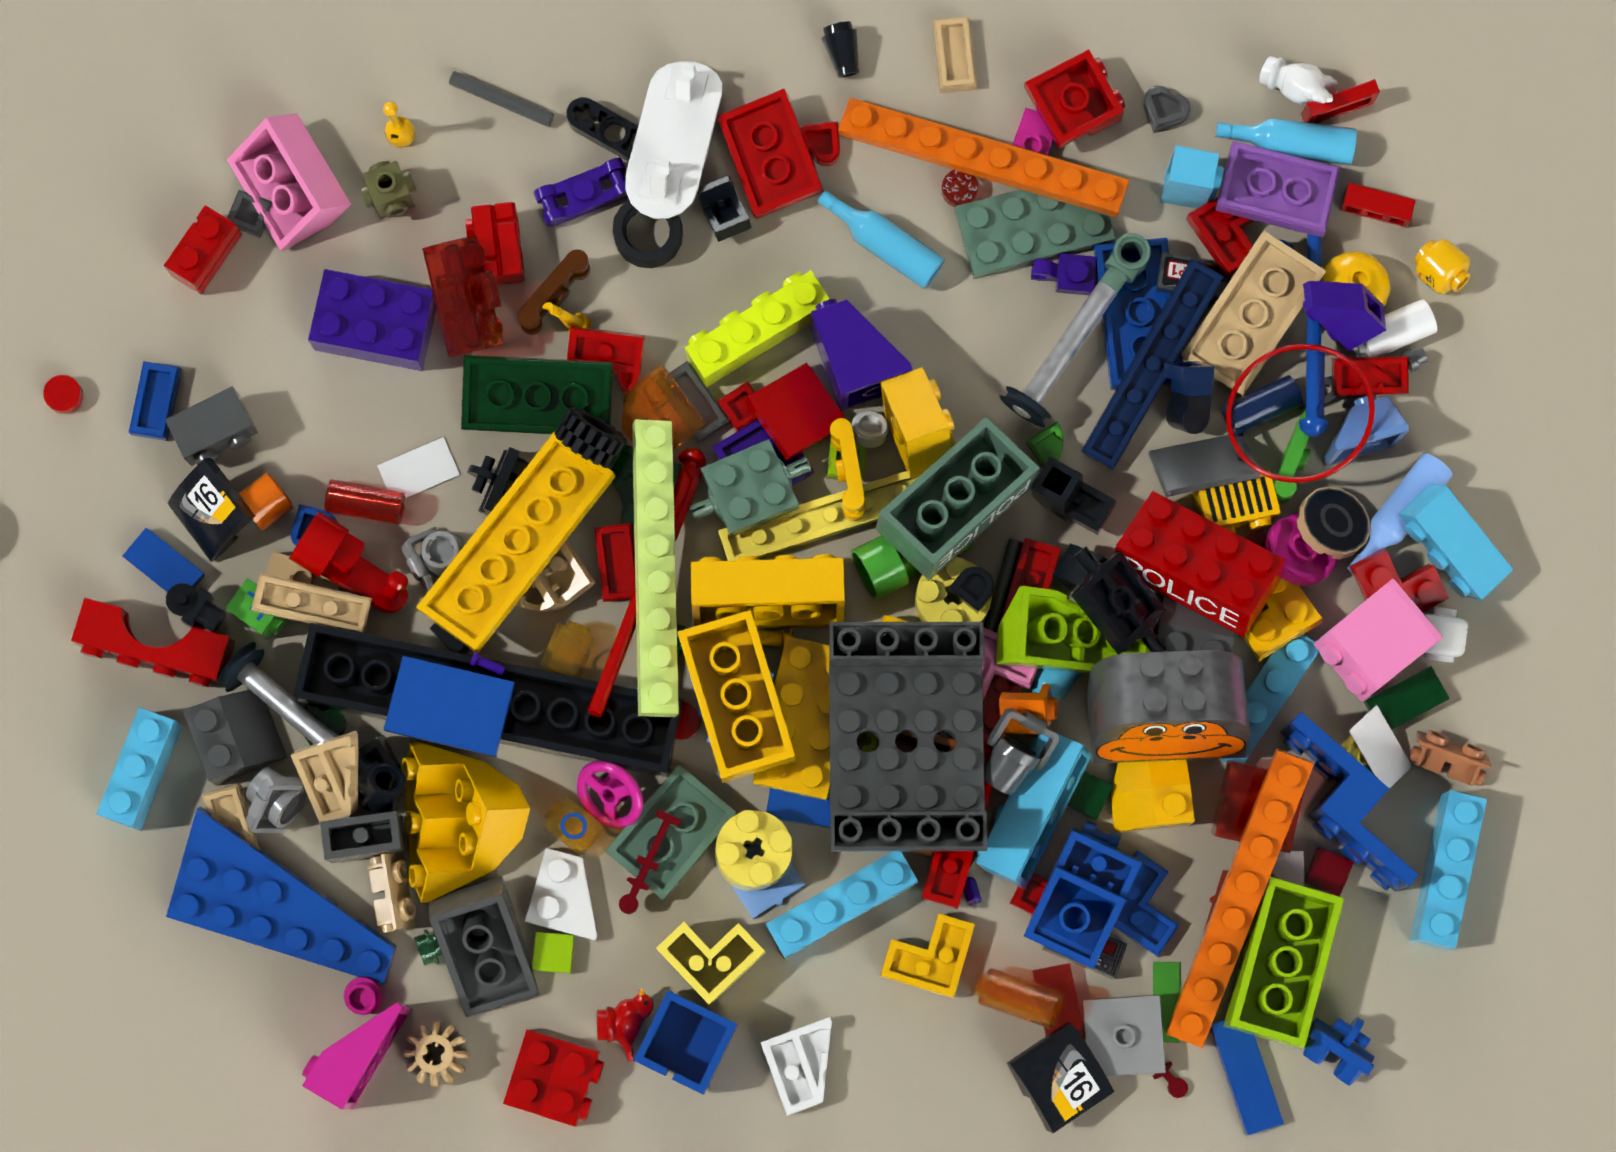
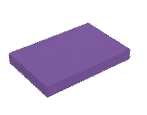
M1232 141L1215 211L1323 238L1326 232L1340 167Z

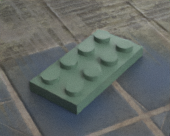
M1021 189L961 204L954 208L973 279L1033 264L1034 259L1049 260L1058 257L1060 253L1072 254L1091 249L1095 244L1114 243L1116 240L1108 215Z

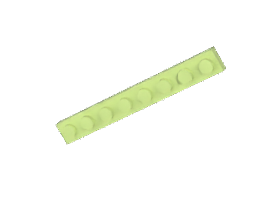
M635 419L632 423L638 716L676 717L679 714L672 421Z

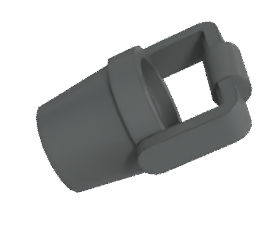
M1007 708L987 740V744L993 748L984 766V781L1003 793L1013 795L1032 769L1038 771L1043 769L1059 742L1058 734L1054 729L1047 726V721L1028 711L1022 713L1014 708ZM1011 718L1020 722V725L1039 735L1043 734L1049 737L1040 755L1017 739L1003 734Z

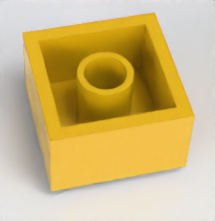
M923 367L880 382L884 415L889 424V431L911 480L919 477L956 444L951 432L955 429L951 414L947 408L941 409L938 403L941 400L938 385L935 379L928 380Z

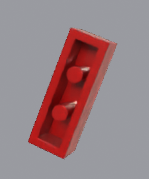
M1348 183L1344 191L1340 211L1406 228L1411 221L1416 200Z

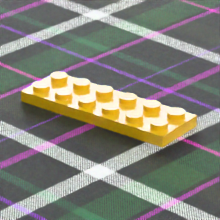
M553 432L416 606L417 610L470 649L479 652L614 480V472L609 468L602 467L600 464H593L591 460L582 458V455L578 453L575 454L571 451L570 447H565Z

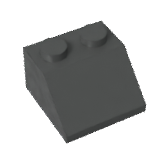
M251 690L218 696L183 710L209 782L217 786L288 758L268 705Z

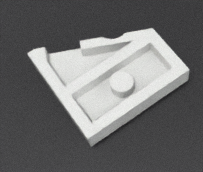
M549 848L545 849L525 922L597 941L598 933L586 878L584 859L582 857Z
M830 1017L760 1042L787 1116L823 1103L832 1026Z

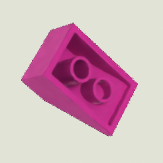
M395 1003L322 1051L320 1056L313 1055L302 1072V1076L306 1077L302 1086L342 1110H352L412 1008L404 1004Z

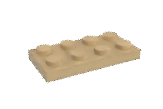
M1263 230L1181 356L1188 361H1198L1214 366L1213 377L1232 389L1240 375L1249 365L1264 354L1275 349L1303 307V301H1305L1303 284L1308 281H1320L1326 270ZM1267 360L1259 364L1248 374L1237 391L1242 396L1245 394Z

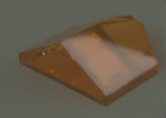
M664 365L657 367L624 395L622 428L632 442V423L635 419L672 421L673 450L706 424Z

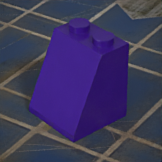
M829 299L816 305V310L811 311V332L840 411L882 397L881 381L913 371L910 362L847 299L837 302L836 299Z

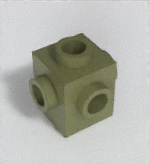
M389 161L378 162L372 165L368 172L362 173L366 186L360 187L365 203L368 208L375 206L380 219L398 216L406 212L407 209L415 207L410 195L411 192L416 191L409 170L402 172L397 161L392 163Z

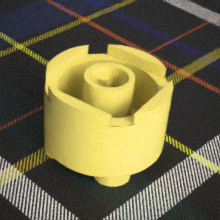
M955 557L931 580L928 581L922 575L915 594V608L919 621L984 622L991 605L992 596L978 614L960 599V605L958 606L954 602L945 603L947 592H950L948 588L960 573L969 567L978 566L963 558Z
M744 810L731 817L721 828L715 847V859L722 877L730 885L744 891H759L776 884L786 873L792 856V838L785 825L774 815L759 810ZM754 843L760 844L759 852L763 854L762 857L759 855H755L752 859L746 857L747 849L744 847L745 845L753 846Z

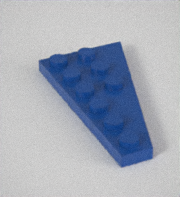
M201 806L196 809L166 917L357 977H370L380 984H384L387 981L397 945L360 919L357 920L338 907V903L328 896L324 897L310 887L308 882L262 849L258 850L241 838L238 832L229 826L226 827L221 824Z

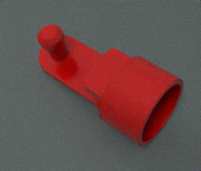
M318 511L289 559L320 578L322 575L352 594L372 598L371 606L381 612L388 614L399 612L408 599L406 590L408 586L407 576L399 571L392 572L389 575L360 557L364 550V542L349 534L348 528Z

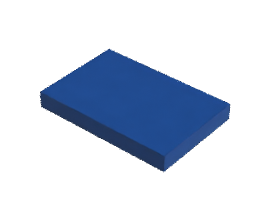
M403 656L384 731L497 757L515 682Z

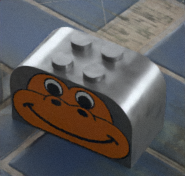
M1220 650L1126 653L1102 659L1090 669L1087 703L1093 764L1245 758L1250 737L1243 663L1237 655Z

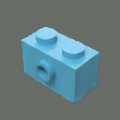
M1175 145L1166 169L1160 202L1197 209L1206 204L1208 199H1215L1217 189L1221 185L1224 167L1217 166L1219 154Z

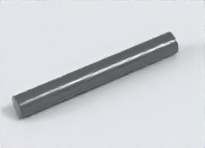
M454 71L450 77V85L546 127H549L553 121V113Z
M1009 539L993 591L991 605L983 625L984 628L996 633L1023 546L1021 541Z

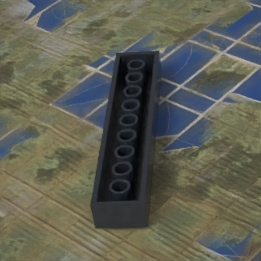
M310 623L293 695L300 703L386 720L403 656L515 682L500 744L588 762L608 761L627 770L662 777L669 776L684 705L681 698H678L679 714L676 717L638 716V690L614 685L602 717H596L588 713V708L598 681L491 660L506 667L503 674L499 675L477 664L475 667L470 665L472 658L470 655Z

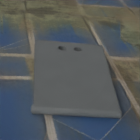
M1243 433L1235 436L1241 450L1256 464ZM1229 435L1150 450L1148 453L1166 497L1260 478V473L1249 467L1237 454Z

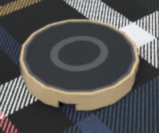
M1327 486L1314 490L1301 502L1297 527L1303 540L1313 551L1321 555L1326 553L1331 555L1333 559H1343L1353 556L1366 544L1370 535V518L1365 507L1354 495L1341 488Z

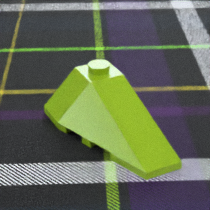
M1020 586L998 626L996 664L1090 673L1092 666L1100 660L1118 655L1076 602L1068 599L1067 595L1057 590ZM1139 640L1120 654L1147 653L1150 651Z

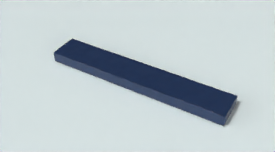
M1193 258L1190 259L1082 447L1081 453L1114 470L1166 379L1163 377L1164 362H1176L1223 280V275Z

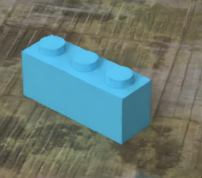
M1428 485L1399 513L1406 522L1404 529L1409 536L1419 543L1422 542L1429 551L1427 557L1430 562L1448 574L1451 578L1449 585L1463 598L1484 599L1514 570L1447 486Z
M140 707L138 708L96 815L142 831L183 727L182 724L168 717Z

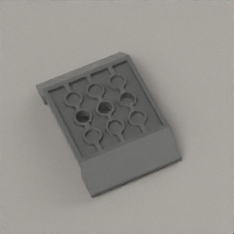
M983 622L829 623L831 852L987 851L982 664L984 661ZM864 733H871L879 740V746L873 752H864L858 747L857 739ZM902 733H910L916 738L917 747L911 752H902L895 744L896 738ZM940 733H948L955 739L956 746L949 752H941L935 747L934 738Z

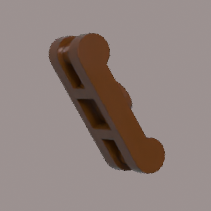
M575 249L569 252L520 308L518 319L522 330L526 334H538L543 328L542 318L548 312L542 308L545 303L550 302L559 307L570 294L568 288L575 280H583L589 276L591 268L587 254L584 251Z

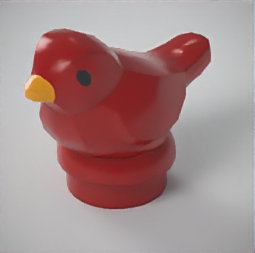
M639 989L638 994L634 998L620 1001L615 1008L606 1006V1009H598L596 1014L597 1040H607V1043L616 1040L623 1047L628 1062H632L634 1060V1040L644 1020L654 1009L652 998L643 989Z

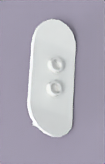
M692 61L670 63L657 70L650 81L626 171L625 190L630 203L641 214L653 219H669L682 214L692 205L697 195L722 99V82L718 74L706 65Z

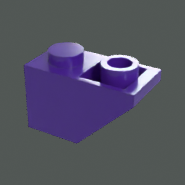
M1308 281L1303 284L1305 298L1303 308L1305 313L1312 321L1317 320L1325 328L1329 337L1333 341L1338 340L1347 350L1350 351L1386 331L1383 304L1363 284Z

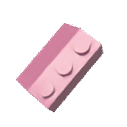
M298 114L265 118L227 159L245 192L253 197L255 203L252 202L258 214L261 211L264 216V224L280 251L286 250L329 227L351 206L350 201ZM259 197L272 202L269 212L265 211L258 199Z

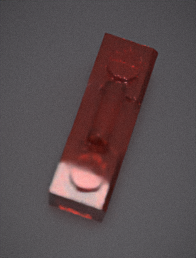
M477 235L422 248L448 357L503 345L501 337L503 328L495 312V308L502 306L494 271H485V253L478 242Z

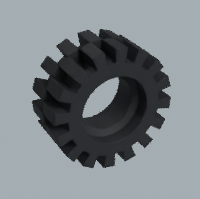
M574 406L569 407L554 432L556 438L562 441L565 447H570L571 451L575 454L578 453L582 455V458L589 459L593 464H600L604 468L613 467L627 444V438L620 431L615 430L614 426L608 425L602 418L595 417V414L587 413L584 409H578Z

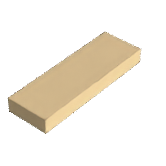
M260 573L251 611L306 624L313 623L364 634L372 598Z

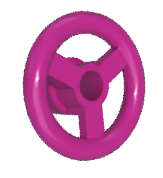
M601 760L588 763L582 768L577 778V794L586 812L597 822L610 828L622 829L636 823L642 814L643 797L637 782L630 773L615 763ZM606 772L609 775L602 781L594 773ZM588 785L599 794L601 801L604 803V812L591 799ZM631 796L632 807L630 812L624 817H618L617 806Z

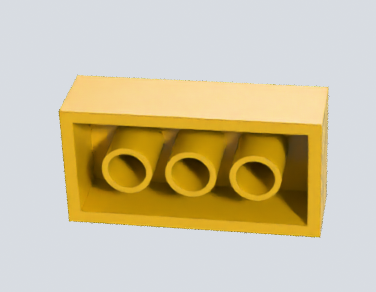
M818 554L810 559H797L793 555H780L774 560H760L755 556H742L737 561H722L717 557H704L699 562H691V602L694 626L748 610L752 612L757 629L829 627L830 622H844L843 558H835L831 554Z
M751 610L678 631V637L722 783L796 761Z

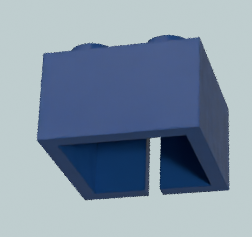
M667 990L633 1061L664 1076H667L669 1070L675 1072L672 1080L705 1095L738 1024Z

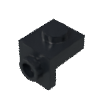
M725 176L699 187L697 194L703 213L718 242L752 228L750 219L736 194L730 176Z

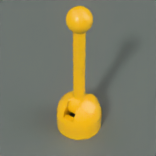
M386 102L383 106V112L390 117V120L385 126V136L392 146L397 148L407 147L415 138L414 127L407 118L397 116L398 107L394 102Z

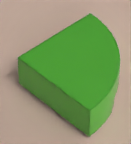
M1058 421L1026 441L1027 446L1042 468L1049 457L1059 461L1062 454L1063 431Z

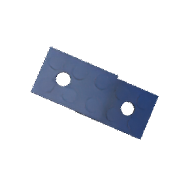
M1299 713L1280 731L1286 737L1284 743L1297 755L1301 756L1304 753L1314 761L1313 769L1328 781L1333 778L1337 782L1308 815L1315 821L1312 827L1324 838L1330 840L1333 837L1343 846L1341 849L1343 855L1354 862V864L1359 865L1362 862L1372 871L1370 878L1384 890L1388 891L1391 888L1397 891L1410 886L1419 874L1360 824L1390 788L1305 714Z

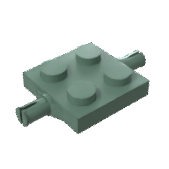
M765 440L702 467L701 473L708 486L709 498L689 506V510L694 521L715 512L724 521L732 538L799 509L798 500L792 490L791 479L811 472V467L806 457L785 466L777 457L770 440Z

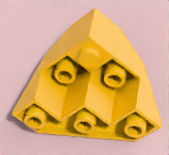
M410 742L407 757H404L401 762V770L406 778L404 787L406 805L405 829L408 834L410 862L408 877L410 886L416 889L421 903H427L494 871L523 839L530 807L519 785L485 761L420 742Z

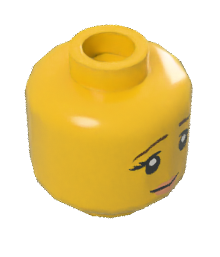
M1441 239L1437 242L1431 240L1421 248L1415 257L1414 263L1417 265L1415 269L1416 276L1438 294H1445L1452 289L1458 292L1470 278V274L1467 272L1470 266L1468 255L1449 240Z

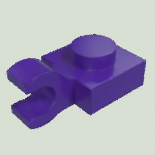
M1060 253L1058 264L1049 260L1034 259V264L1031 267V280L1056 282L1055 292L1089 296L1095 284L1096 257Z

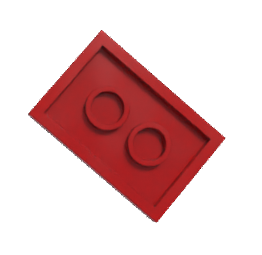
M785 89L717 116L756 219L824 192L789 95Z

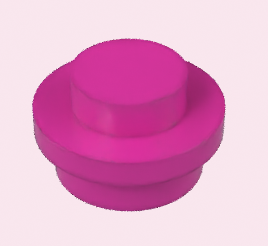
M361 976L354 978L344 990L346 1006L352 1012L359 1015L373 1013L382 1002V989L370 977Z

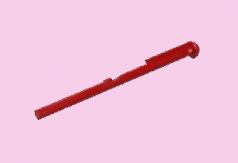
M687 448L678 456L683 466L674 486L675 541L678 538L702 476L701 468L706 466L705 455L697 448ZM636 587L588 708V713L596 717H602L636 628Z

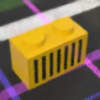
M1261 474L1260 478L1193 491L1197 513L1236 533V528L1250 526L1251 531L1268 528L1273 525L1272 520H1275L1281 513L1273 480Z

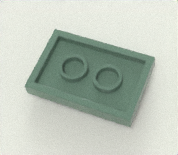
M680 764L645 803L642 814L637 822L626 826L605 851L637 878L642 867L641 864L636 862L638 855L646 858L663 822L662 819L655 816L658 809L681 819L682 822L679 827L670 824L653 862L660 864L657 872L649 869L644 880L649 889L663 901L717 839L723 825L737 814L735 810Z

